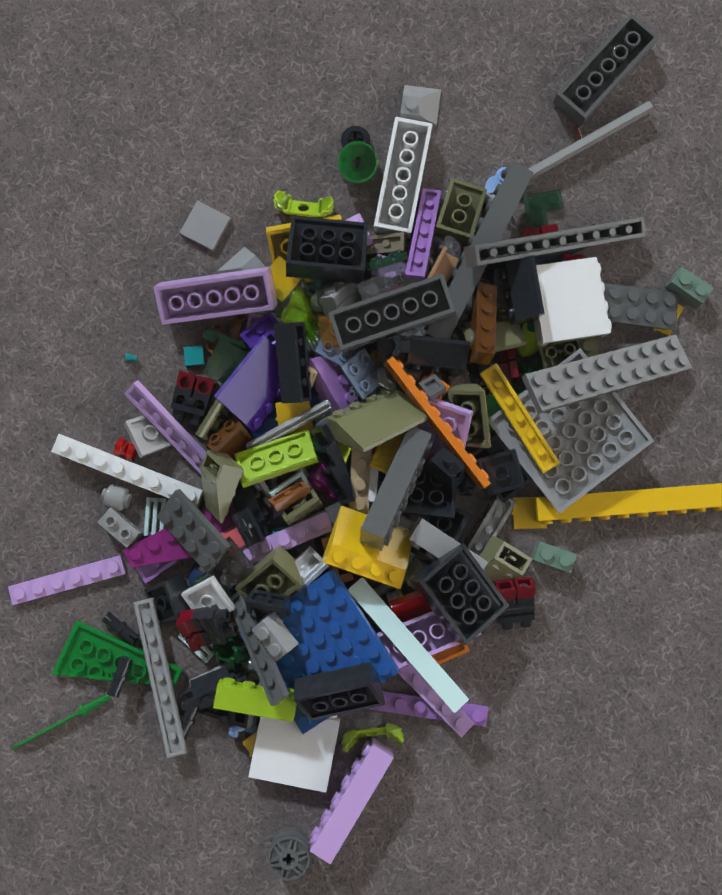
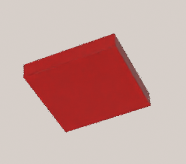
M418 590L389 601L392 612L401 622L433 611Z

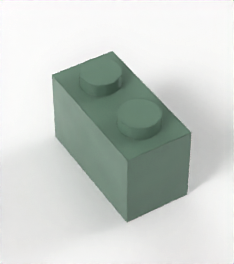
M683 267L673 274L665 286L669 291L678 293V297L695 308L702 305L713 290V287Z
M536 541L531 558L533 561L571 573L577 554Z

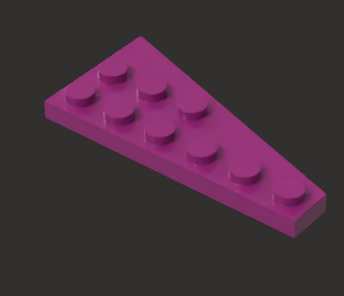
M230 503L228 514L225 516L223 523H220L206 507L200 510L220 533L235 525L231 517L236 514L232 503ZM167 528L123 550L131 568L193 558Z

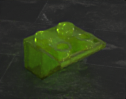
M297 286L290 296V302L282 311L280 320L283 323L305 321L306 337L312 340L313 334L316 333L320 325V321L317 320V312L311 306L310 296L302 287Z

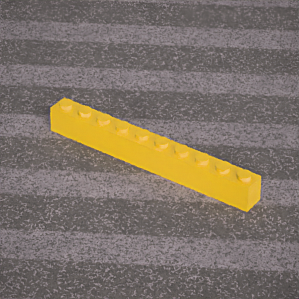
M722 483L585 494L560 514L546 497L534 498L536 521H541V525L553 524V520L559 519L560 523H570L572 518H579V522L591 521V517L597 516L599 520H608L610 515H617L618 519L630 518L629 514L635 513L637 517L649 516L648 512H656V516L668 515V511L675 510V514L687 513V509H694V513L706 512V508L713 507V511H721Z

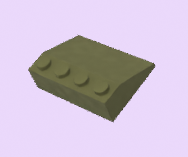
M384 387L380 392L370 394L359 402H353L343 410L334 411L332 415L326 417V420L336 441L366 452L427 421L428 416L400 390Z

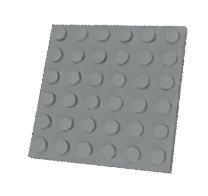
M580 348L559 365L588 357ZM525 390L518 398L560 462V464L542 474L503 410L501 409L488 419L489 425L509 450L516 448L520 464L559 514L654 442L616 392L538 414L528 391Z

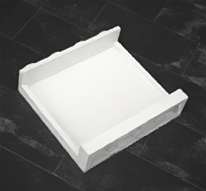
M597 257L536 265L545 313L534 321L538 346L600 335L604 337L611 333L612 324L610 319H608V303L604 298L605 287L601 281V266L597 261Z
M337 715L331 716L305 734H302L295 722L260 717L248 777L326 793L340 718Z

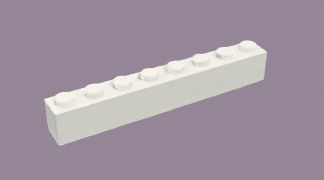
M58 434L51 452L167 498H170L175 490L181 489L198 509L203 500V490L67 436Z

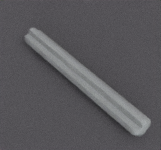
M328 400L321 402L247 442L246 448L250 449L281 438L331 411V403Z

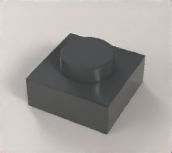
M436 374L419 383L420 390L427 395L429 401L446 392V386Z

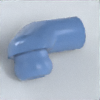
M231 724L228 734L233 738H237L239 732L242 731L253 734L256 732L257 726L245 729Z

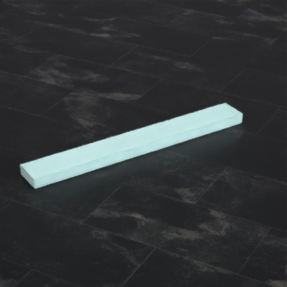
M360 578L348 589L351 596L453 713L458 711L469 700L468 697L364 578Z

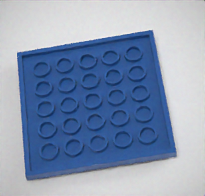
M331 569L290 598L291 614L282 623L299 644L278 661H275L286 688L294 689L295 679L319 674L324 671H333L342 667L355 666L361 663L371 662L378 673L380 684L400 671L335 569ZM269 612L268 614L260 618L258 622L260 623L263 619L271 615L273 612ZM297 705L294 722L301 733L305 734L329 717L309 721Z

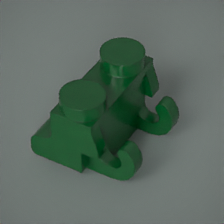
M229 637L227 644L213 645L216 663L222 665L224 662L231 664V668L234 671H238L242 666L241 663H244L247 657H249L245 643L239 644L232 637Z

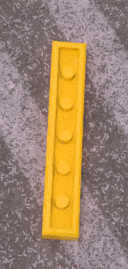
M497 363L481 372L480 376L542 474L560 464Z

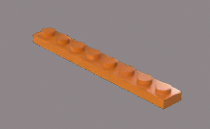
M392 356L383 365L410 400L428 416L427 422L450 452L465 465V471L479 489L486 488L491 484L488 480V474L483 469L480 470L476 465L477 460L471 453L468 454L464 449L465 445L462 440L453 435L451 426L447 422H443L439 417L441 414L438 409L429 404L427 401L428 397L422 390L419 391L415 385V379L410 374L407 375L403 370L402 362Z

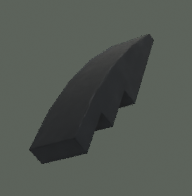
M327 424L316 426L311 432L320 445L316 453L326 467L321 473L341 504L351 503L354 501L351 480L337 442Z

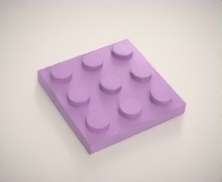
M437 398L431 401L427 400L431 406H435L441 414L439 417L443 422H447L451 426L453 435L461 439L466 446L473 411ZM427 421L415 426L432 434L430 440L433 442L431 456H435L443 447L450 451Z

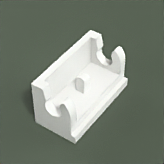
M311 546L295 559L303 582L296 589L298 592L307 587L329 567L321 562L322 558Z

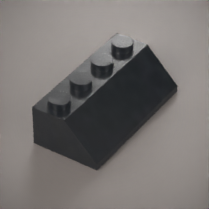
M371 662L295 679L294 701L309 721L385 705L379 676Z

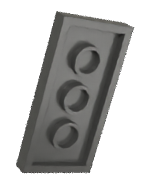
M181 489L174 491L157 516L206 573L214 569L231 546Z

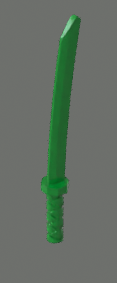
M104 694L91 701V703L78 706L79 711L12 747L13 750L80 714L85 717L89 711L112 700L111 696Z

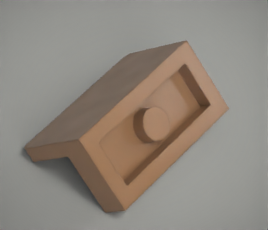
M444 246L428 278L443 273L447 284L459 259L446 253L447 247Z

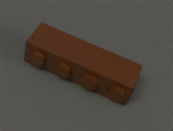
M478 283L472 294L469 362L489 365L495 355L497 285Z

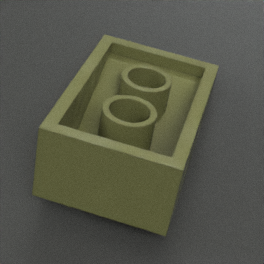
M451 178L434 234L444 237L447 242L468 247L467 243L471 235H474L487 189Z
M312 487L310 488L311 492L304 499L295 501L287 509L280 511L288 525L298 524L305 521L310 515L315 516L322 511L321 508L324 505Z

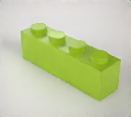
M223 678L217 684L213 708L294 722L297 704L294 701V689L287 688L289 696L278 705L271 706L263 686L255 685L251 681L241 683L235 682L233 678Z

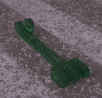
M208 327L203 333V337L213 342L217 340L248 352L251 351L245 342L220 334L219 330Z

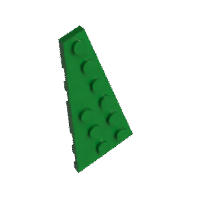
M80 620L75 622L51 674L112 681V674L116 672L120 657L126 656L132 658L133 662L127 674L128 680L125 682L151 685L143 649L130 645V643ZM168 661L173 687H175L183 668Z

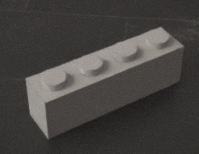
M418 518L406 537L410 540L409 545L417 550L423 548L427 551L425 555L434 561L460 545L459 542L422 518ZM469 550L484 570L488 562Z

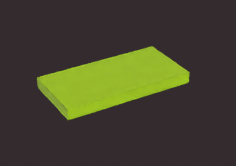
M308 429L234 454L236 462L244 469L241 479L243 488L318 462Z

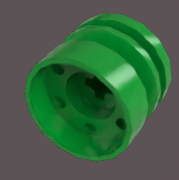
M353 141L340 151L338 168L341 175L353 183H362L369 180L375 174L377 156L369 144L362 141ZM357 156H360V160L363 161V164H359V167H355V163L352 162Z

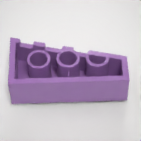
M322 356L308 360L309 365L318 372L313 384L319 394L317 397L320 402L328 400L331 403L332 410L329 412L343 410L349 407V404L359 402L357 397L349 395L352 384L340 368L341 366Z

